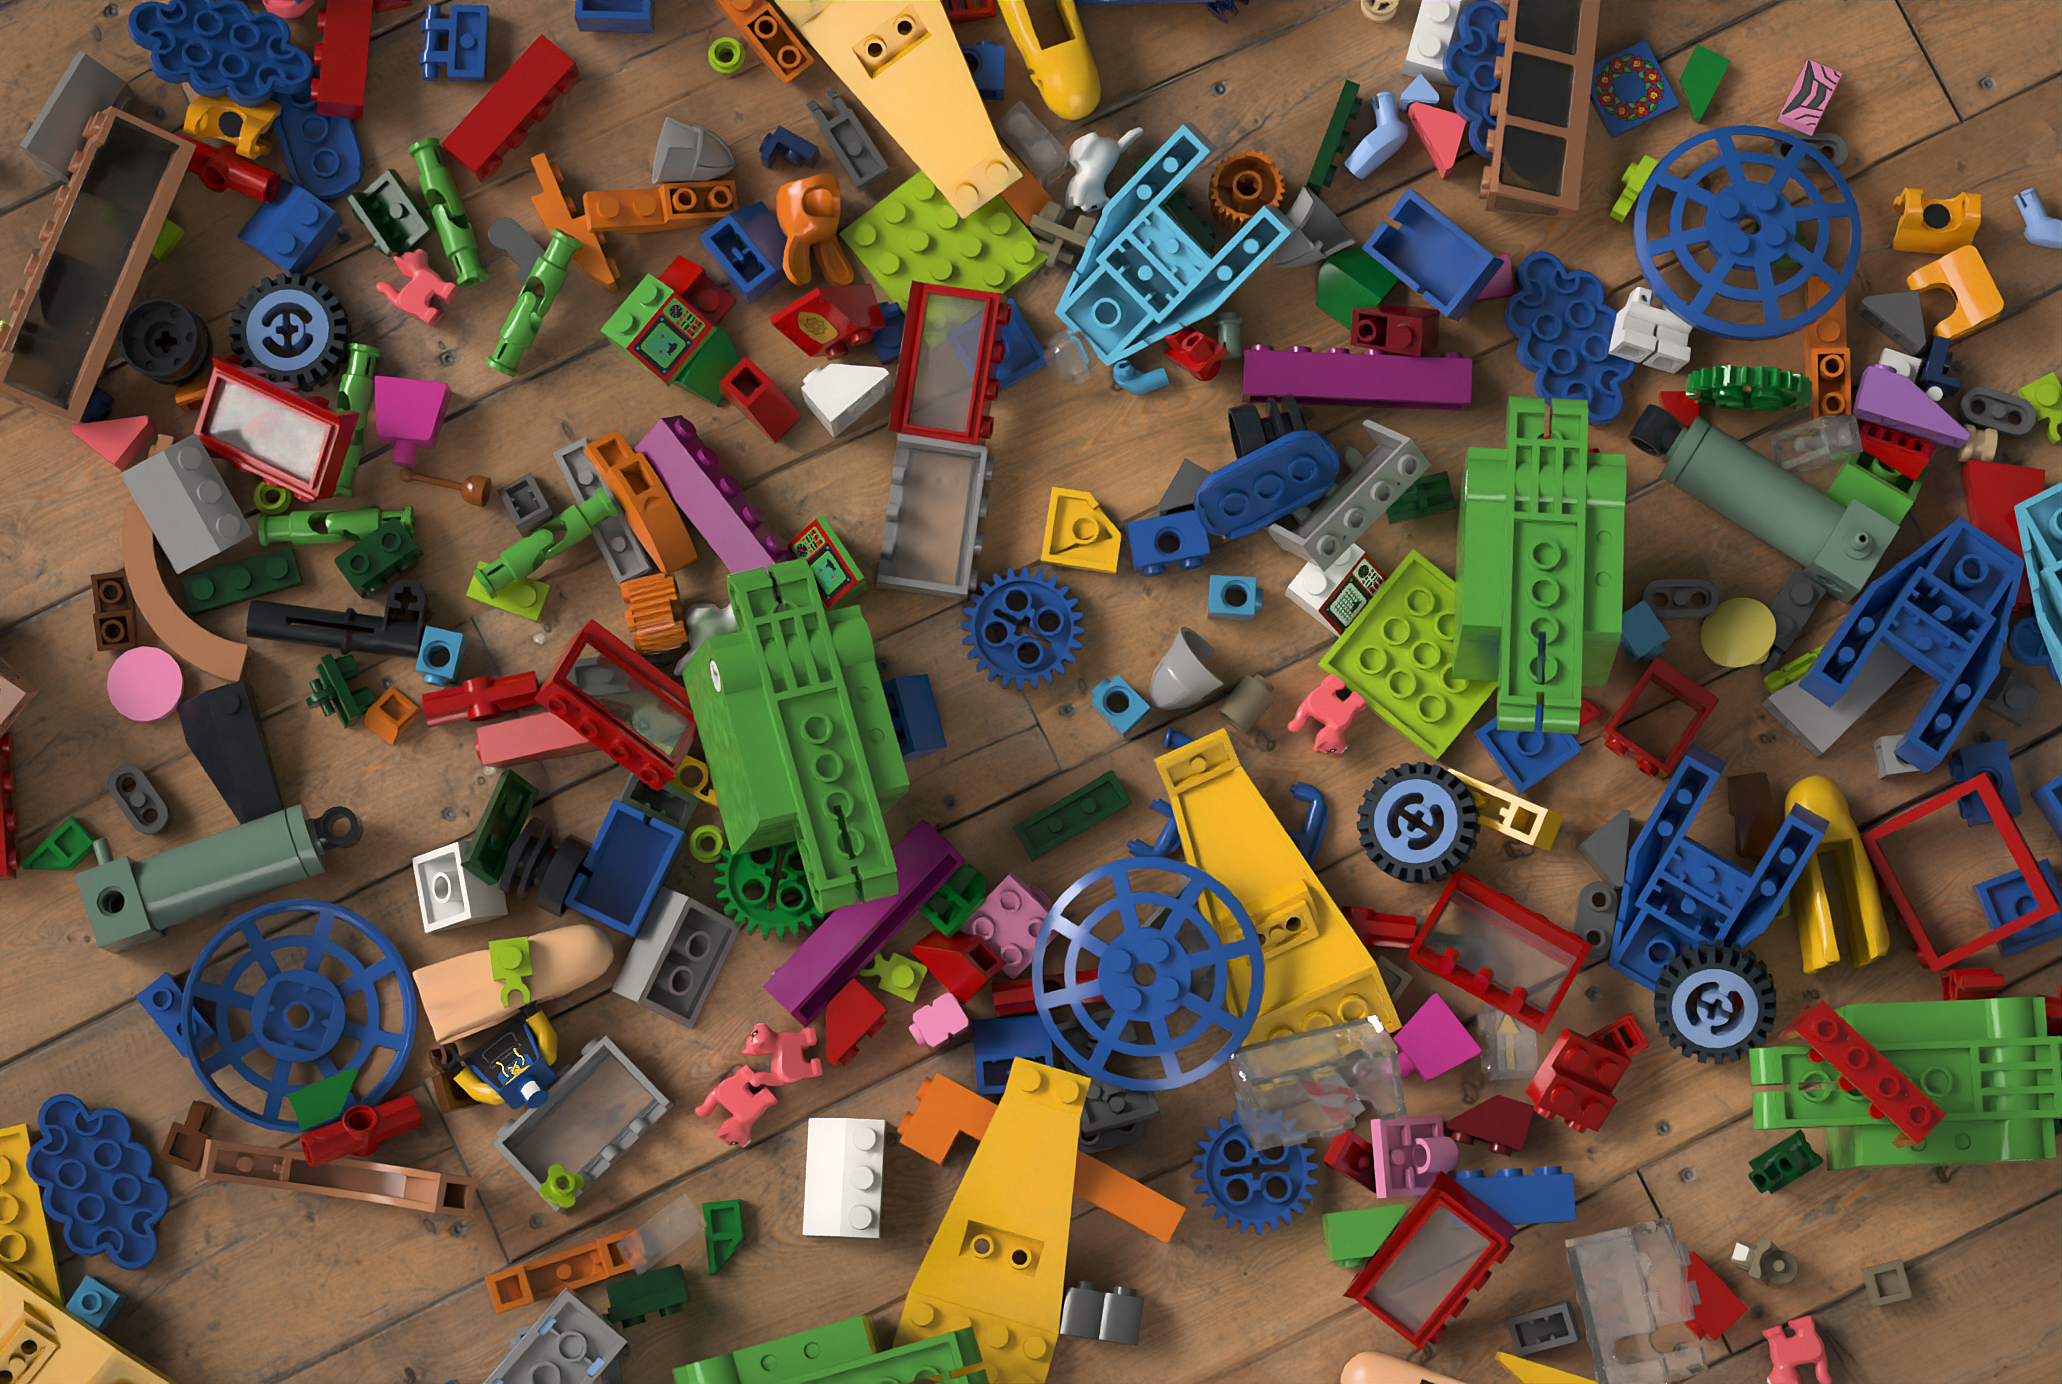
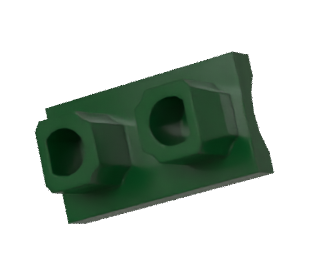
M1447 471L1418 478L1386 510L1389 525L1455 510L1456 503L1451 491Z
M330 653L321 657V664L315 668L320 678L309 682L314 694L306 699V703L309 709L321 707L325 717L337 712L344 729L356 724L359 717L365 714L368 708L375 703V699L367 686L350 692L346 681L358 677L360 673L354 656L351 654L334 659Z
M1799 1129L1749 1161L1748 1163L1753 1171L1748 1176L1760 1193L1768 1190L1770 1194H1773L1816 1168L1824 1160L1811 1149L1810 1144L1806 1141L1805 1134Z

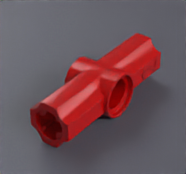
M175 134L196 145L186 171L198 175L208 189L221 193L230 188L268 204L275 198L280 185V174L247 161L246 157L236 154L237 147L234 145L222 144L217 149L186 135Z
M535 671L497 679L493 676L475 678L463 682L462 686L422 694L424 715L429 728L469 720V722L486 721L502 716V712L540 704L534 699L540 690Z
M1341 906L1340 911L1366 949H1372V946L1405 951L1411 949L1415 940L1416 917L1376 913L1375 909L1365 907Z
M1098 968L1076 971L1077 985L1098 979ZM1065 973L1043 975V985L1048 982H1056L1062 989L1066 988ZM1032 978L991 984L996 1017L1038 1011L1035 1003ZM1103 994L1081 1000L1083 1005L1106 1002ZM1068 1003L1050 1008L1049 1010L1054 1011L1064 1007H1071V1005Z
M408 1094L374 1108L367 1105H357L349 1108L344 1113L342 1120L301 1135L300 1145L309 1166H313V1168L348 1154L364 1157L374 1153L381 1141L422 1126V1117L413 1096Z

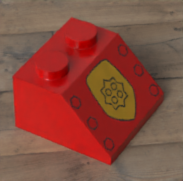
M871 284L817 287L769 317L771 324L809 357L826 356L827 360H835L846 356L849 353L848 348L871 341L873 339L872 334L886 326Z

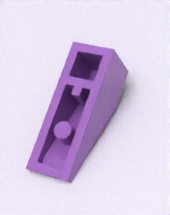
M1875 364L1874 367L1868 366L1861 374L1851 410V417L1958 449L1968 441L1970 433L1909 378L1897 374L1895 368L1884 364Z

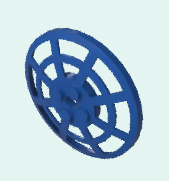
M1738 125L1720 127L1700 133L1682 142L1662 158L1641 190L1634 214L1633 241L1636 258L1644 279L1654 295L1670 312L1688 325L1707 334L1729 340L1753 342L1777 339L1796 333L1815 323L1835 305L1845 292L1856 270L1861 251L1862 228L1858 207L1850 187L1839 170L1821 152L1805 141L1786 132L1767 127ZM1731 136H1762L1781 141L1792 146L1784 160L1763 153H1737ZM1716 140L1722 156L1701 165L1686 180L1665 172L1676 159L1689 149L1705 141ZM1805 155L1818 162L1833 178L1845 202L1824 203L1815 185L1803 172L1797 169ZM1741 163L1762 164L1777 170L1768 184L1747 181ZM1726 167L1731 185L1725 187L1716 195L1697 186L1698 182L1708 174L1719 168ZM1790 177L1804 189L1813 205L1792 208L1786 197L1780 193ZM1656 185L1677 193L1670 213V235L1648 242L1646 232L1647 211L1652 193ZM1687 198L1708 208L1702 227L1682 231V213ZM1849 217L1851 224L1850 249L1846 264L1841 274H1839L1822 261L1829 241V219ZM1744 219H1753L1758 223L1760 231L1756 234H1747L1741 230L1739 222ZM1817 220L1818 238L1813 253L1794 241L1796 223ZM1706 242L1711 253L1718 259L1710 274H1707L1695 262L1687 246ZM1675 250L1676 256L1686 272L1697 283L1702 285L1691 305L1680 299L1666 284L1657 270L1652 257ZM1785 255H1788L1804 266L1792 278L1781 284L1774 285L1770 267L1780 262ZM1731 268L1739 271L1755 272L1759 289H1743L1722 282ZM1813 274L1832 287L1826 296L1810 309L1793 318L1781 320L1777 298L1795 291L1808 281ZM1715 294L1735 301L1762 302L1766 324H1733L1714 319L1704 314V311Z
M1134 857L1117 860L1092 870L1075 881L1058 898L1046 915L1037 936L1032 958V986L1035 1003L1044 1027L1055 1045L1072 1063L1090 1076L1113 1086L1137 1091H1160L1178 1088L1200 1080L1221 1067L1239 1049L1249 1035L1260 1011L1265 989V962L1261 941L1252 919L1238 898L1223 883L1206 871L1186 862L1164 857ZM1139 868L1161 869L1179 873L1191 880L1179 899L1156 892L1132 893L1127 870ZM1112 875L1117 898L1111 899L1096 908L1080 926L1061 915L1065 907L1082 890L1099 879ZM1205 887L1216 894L1230 909L1240 925L1245 939L1222 945L1212 925L1199 911L1193 908ZM1155 904L1170 908L1172 912L1162 929L1140 927L1135 905ZM1120 910L1125 932L1118 935L1109 944L1090 933L1100 920L1113 911ZM1186 918L1201 931L1210 949L1189 954L1184 945L1176 938ZM1052 929L1072 940L1065 960L1064 980L1066 988L1044 993L1043 958L1047 940ZM1083 947L1101 958L1098 968V979L1077 985L1076 965L1080 949ZM1249 954L1252 966L1251 990L1247 1008L1241 1020L1221 1009L1227 989L1228 967L1226 960ZM1141 963H1149L1156 970V979L1149 986L1140 984L1135 977L1136 968ZM1214 964L1215 985L1212 998L1208 1002L1190 992L1193 983V969ZM1103 994L1107 1003L1115 1010L1105 1031L1090 1017L1081 1000ZM1070 1003L1081 1025L1099 1041L1089 1061L1078 1054L1064 1039L1052 1019L1049 1011L1050 1008ZM1181 1006L1202 1016L1189 1031L1173 1040L1171 1039L1165 1017L1174 1013ZM1131 1019L1140 1022H1150L1156 1044H1133L1118 1038L1128 1020ZM1212 1022L1234 1033L1227 1044L1211 1059L1193 1070L1182 1073L1175 1051L1197 1040L1210 1027ZM1113 1049L1133 1056L1153 1057L1160 1055L1167 1078L1156 1080L1132 1079L1112 1074L1103 1070V1067Z
M311 899L283 900L265 904L241 914L224 926L205 945L194 962L185 984L181 1004V1033L186 1055L195 1075L207 1092L226 1110L242 1120L265 1129L288 1133L312 1132L342 1120L344 1113L353 1106L367 1105L372 1107L377 1104L393 1087L405 1068L413 1047L417 1026V1002L412 978L402 956L390 939L373 923L354 911L333 903ZM308 911L319 913L313 936L287 935L265 942L254 922L263 917L284 912ZM337 918L345 921L363 932L380 948L386 958L365 969L349 951L328 940L334 919ZM241 930L251 950L244 954L232 967L224 979L222 987L199 981L205 966L215 951L231 935ZM286 947H309L303 969L281 972L271 954L274 950ZM324 952L341 960L354 975L334 986L331 981L318 973ZM257 960L267 981L260 987L255 996L233 991L242 973ZM393 971L399 982L403 1000V1027L401 1035L378 1029L380 1010L373 982ZM360 989L364 992L367 1004L366 1026L345 1021L346 1015L343 999ZM195 996L217 1002L215 1010L216 1030L222 1050L204 1061L201 1060L197 1051L193 1034L192 1008ZM299 1004L308 1010V1021L302 1027H294L287 1020V1012L293 1005ZM228 1006L250 1011V1023L253 1032L235 1043H232L228 1029ZM340 1036L362 1041L351 1061L338 1072L327 1052L333 1048ZM374 1044L397 1050L393 1062L383 1078L366 1096L356 1101L352 1093L349 1092L339 1116L304 1131H301L298 1121L278 1119L283 1096L287 1097V1094L309 1086L286 1085L292 1062L299 1063L313 1060L323 1078L326 1079L352 1067H356L358 1071L371 1053ZM261 1046L267 1053L277 1058L271 1081L254 1072L244 1063L241 1057ZM231 1064L246 1081L268 1092L263 1114L250 1111L232 1100L217 1086L210 1075Z

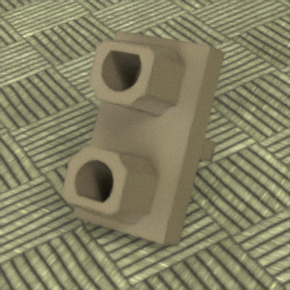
M1048 201L1039 216L1033 215L1029 226H1031L1030 233L1042 239L1038 244L1037 250L1049 255L1046 266L1054 268L1058 259L1072 264L1075 257L1074 253L1083 256L1086 244L1093 234L1098 221L1085 215H1080L1074 229H1068L1061 226L1066 209L1059 204Z
M1760 1238L1758 1246L1738 1240L1731 1262L1736 1264L1737 1268L1749 1271L1748 1276L1755 1282L1765 1286L1769 1285V1281L1776 1285L1790 1284L1798 1275L1799 1266L1795 1257L1787 1251L1780 1250L1772 1241Z

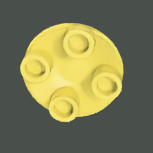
M1751 598L1727 600L1717 605L1716 609L1705 618L1701 628V644L1705 653L1714 664L1732 668L1761 664L1768 658L1769 650L1776 637L1774 616L1768 607Z

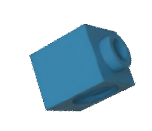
M1210 575L1207 619L1253 621L1255 611H1262L1263 588H1256V577ZM1231 590H1239L1245 595L1246 602L1240 607L1230 606L1225 600V594Z
M1645 600L1622 614L1620 645L1633 664L1642 658L1648 663L1666 651L1662 645L1670 636Z
M426 626L415 668L420 676H424L423 682L438 687H446L447 682L458 684L468 639L461 633ZM439 650H448L450 652L449 662L443 667H434L432 665L433 655Z
M1119 675L1112 681L1107 677L1104 678L1091 692L1094 698L1091 700L1090 707L1122 739L1150 712V706ZM1121 695L1126 698L1129 706L1122 713H1114L1107 707V700L1111 696Z
M86 1275L65 1308L95 1329L108 1330L129 1296L97 1275Z

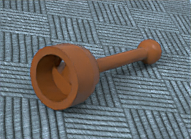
M405 467L400 471V478L404 482L415 480L460 490L464 500L475 506L485 507L489 500L491 492V478L471 475L463 483L415 473L409 467Z

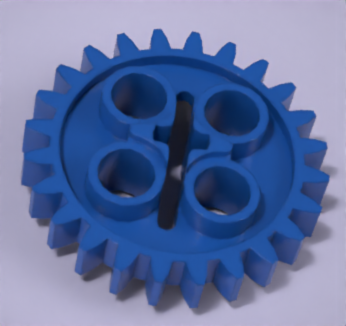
M1027 567L1023 568L1021 577H1016L1013 570L1008 568L1006 580H1002L997 573H994V586L990 587L988 584L981 582L980 587L984 595L981 597L971 593L970 600L976 607H967L963 610L964 614L972 619V621L961 623L962 630L971 632V635L962 639L963 645H974V648L967 654V658L969 660L980 658L976 671L979 673L989 668V682L994 681L998 676L1003 677L1002 687L1004 689L1007 688L1011 680L1016 681L1018 691H1022L1025 681H1030L1033 689L1037 690L1038 679L1042 677L1051 685L1053 682L1051 673L1053 671L1061 676L1065 675L1066 672L1062 665L1063 661L1075 664L1076 659L1070 653V650L1079 651L1082 649V644L1073 639L1074 637L1084 635L1085 630L1084 628L1074 626V623L1083 619V613H1072L1071 611L1078 605V599L1066 600L1065 597L1069 592V587L1064 586L1057 590L1055 588L1057 584L1056 576H1053L1046 583L1043 581V570L1041 569L1034 578L1029 577ZM1013 595L1024 596L1028 602L1027 607L1020 612H1014L1006 605L1008 598ZM1000 610L1018 625H1023L1025 621L1029 622V631L1035 636L1049 641L1052 647H1044L1027 633H1023L1020 637L1016 636V627L1012 623L995 616L993 612ZM1045 615H1053L1059 620L1060 625L1055 631L1046 632L1039 627V620ZM993 626H1000L1006 630L1007 637L1001 643H992L985 636L987 630ZM1031 646L1039 652V658L1036 662L1026 664L1019 660L1017 655L1023 647Z
M1249 1107L1244 1119L1234 1110L1231 1113L1232 1123L1229 1124L1222 1117L1218 1118L1217 1123L1220 1131L1217 1132L1208 1127L1205 1133L1211 1142L1199 1141L1197 1147L1205 1154L1192 1158V1162L1202 1166V1169L1192 1172L1191 1178L1202 1180L1203 1182L1194 1192L1195 1194H1207L1208 1198L1203 1202L1202 1208L1212 1205L1217 1208L1212 1217L1214 1221L1222 1215L1227 1217L1226 1229H1229L1236 1221L1240 1223L1241 1234L1246 1233L1249 1225H1254L1257 1235H1261L1266 1223L1273 1232H1276L1278 1230L1279 1218L1285 1224L1290 1225L1293 1221L1289 1211L1291 1210L1301 1215L1305 1210L1298 1201L1310 1202L1313 1198L1305 1190V1187L1316 1186L1318 1182L1316 1179L1308 1176V1173L1318 1168V1164L1307 1162V1158L1315 1152V1149L1302 1148L1301 1145L1308 1137L1307 1134L1295 1137L1293 1132L1296 1129L1297 1123L1293 1122L1285 1128L1282 1126L1284 1116L1282 1113L1272 1121L1269 1120V1110L1267 1108L1264 1109L1260 1118H1256L1252 1107ZM1268 1141L1278 1143L1282 1149V1157L1277 1160L1268 1159L1263 1154V1144ZM1231 1143L1237 1144L1243 1150L1244 1159L1236 1163L1227 1160L1223 1152L1224 1147ZM1251 1162H1256L1258 1169L1287 1166L1289 1168V1172L1286 1173L1263 1172L1258 1180H1253L1251 1173L1225 1177L1220 1174L1221 1170L1226 1169L1247 1170ZM1270 1180L1282 1182L1286 1190L1285 1196L1280 1199L1270 1197L1266 1192V1183ZM1233 1182L1241 1183L1246 1188L1247 1198L1243 1201L1230 1199L1227 1194V1185Z

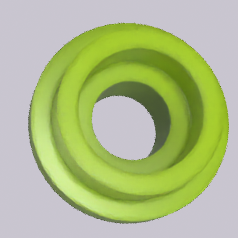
M723 37L714 41L710 46L708 60L716 72L730 75L739 71L744 65L745 51L742 44L736 39ZM724 52H731L734 55L730 62L721 61L720 56Z
M261 481L255 488L254 502L261 512H266L270 516L280 515L290 507L292 491L288 488L272 487ZM273 491L279 492L280 499L276 503H269L267 500L268 495Z
M713 825L698 827L689 839V849L693 857L707 864L719 861L722 858L720 854L721 849L727 850L728 846L724 832ZM712 838L715 840L716 845L712 851H704L701 844L704 839Z

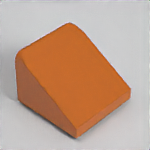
M212 375L177 386L175 400L184 412L202 408Z
M391 686L368 708L364 724L392 745L417 717L421 708Z

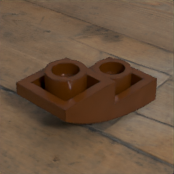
M126 571L92 574L91 582L96 612L93 613L97 650L107 651L137 647L135 599L127 580Z
M1765 772L1727 777L1729 814L1735 817L1736 854L1741 858L1764 855L1777 834L1767 774Z

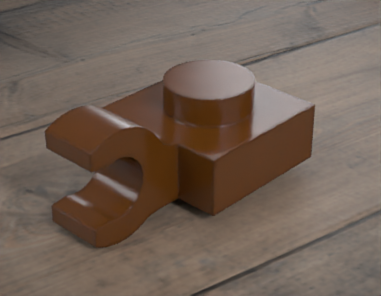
M455 1042L444 1044L439 1049L428 1051L431 1065L440 1072L431 1078L442 1114L482 1104L474 1100L453 1079L455 1075L451 1071H442L434 1062V1056L442 1064H448L452 1061L453 1054L444 1047L445 1045L454 1048L459 1055Z
M193 1100L185 1124L179 1122L172 1123L159 1159L193 1172H199L203 1161L206 1139L212 1138L211 1134L203 1132L202 1129L210 1117L213 1105L200 1100Z

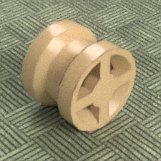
M1361 0L1360 6L1363 15L1375 23H1383L1390 20L1395 15L1399 0H1374L1375 3L1373 0Z
M1965 424L1963 428L1970 435L1968 441L1958 449V461L1967 462L1972 459L1992 462L1997 447V430L1988 428L1982 431L1977 430L1974 425Z

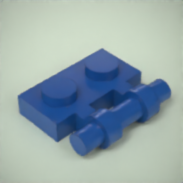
M450 4V19H440L441 7L436 5L426 6V17L421 22V33L425 34L424 51L420 52L419 65L423 67V80L437 81L438 68L447 66V78L449 81L486 82L490 12L488 5ZM442 34H449L448 51H439V36Z

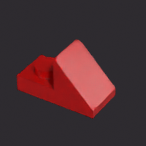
M680 255L675 258L658 278L659 281L674 290L704 318L716 326L737 303L734 297L707 277L704 268Z
M1341 1126L1323 1158L1324 1164L1377 1194L1373 1145L1353 1131Z

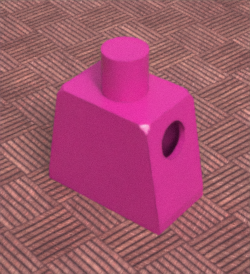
M375 376L377 437L382 443L394 445L392 464L414 467L417 447L435 448L450 403L452 391L447 383Z
M1436 992L1425 1001L1403 1028L1391 1039L1400 1053L1383 1066L1397 1084L1414 1071L1425 1083L1478 1055L1482 1049Z

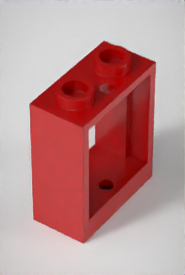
M1656 656L1644 670L1600 736L1606 740L1604 745L1610 751L1621 757L1627 754L1638 762L1636 767L1642 773L1653 779L1656 776L1664 779L1671 772L1720 699ZM1650 680L1697 712L1663 762L1616 730Z

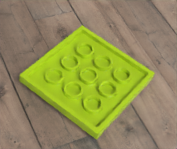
M922 170L839 233L840 239L893 303L898 302L904 317H906L911 280L994 293L998 292L1006 295L1046 264L1049 256L1037 250L1038 241L999 195H996L965 219H962ZM929 294L922 339L934 351L948 340L947 334L983 313L986 302Z
M1412 549L1321 659L1317 667L1326 675L1331 676L1334 674L1346 684L1344 687L1346 691L1350 694L1353 691L1358 693L1367 701V708L1436 762L1497 688L1498 681L1452 679L1456 582L1416 550Z

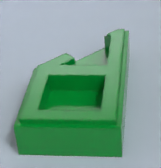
M1698 44L1679 82L1683 93L1687 97L1692 112V119L1699 124L1731 60Z
M71 815L20 862V866L25 870L72 871L94 851L93 842L96 839Z
M356 1067L287 1094L301 1131L340 1115L358 1073Z
M742 1199L702 1203L709 1275H716L745 1239Z

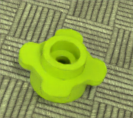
M553 1164L548 1169L549 1176L546 1182L542 1183L539 1187V1193L553 1205L571 1208L576 1202L574 1196L577 1190L584 1186V1179L580 1174H571L565 1171L560 1164ZM559 1183L564 1184V1185H565V1188H564V1189H560V1188L558 1187V1184H559Z

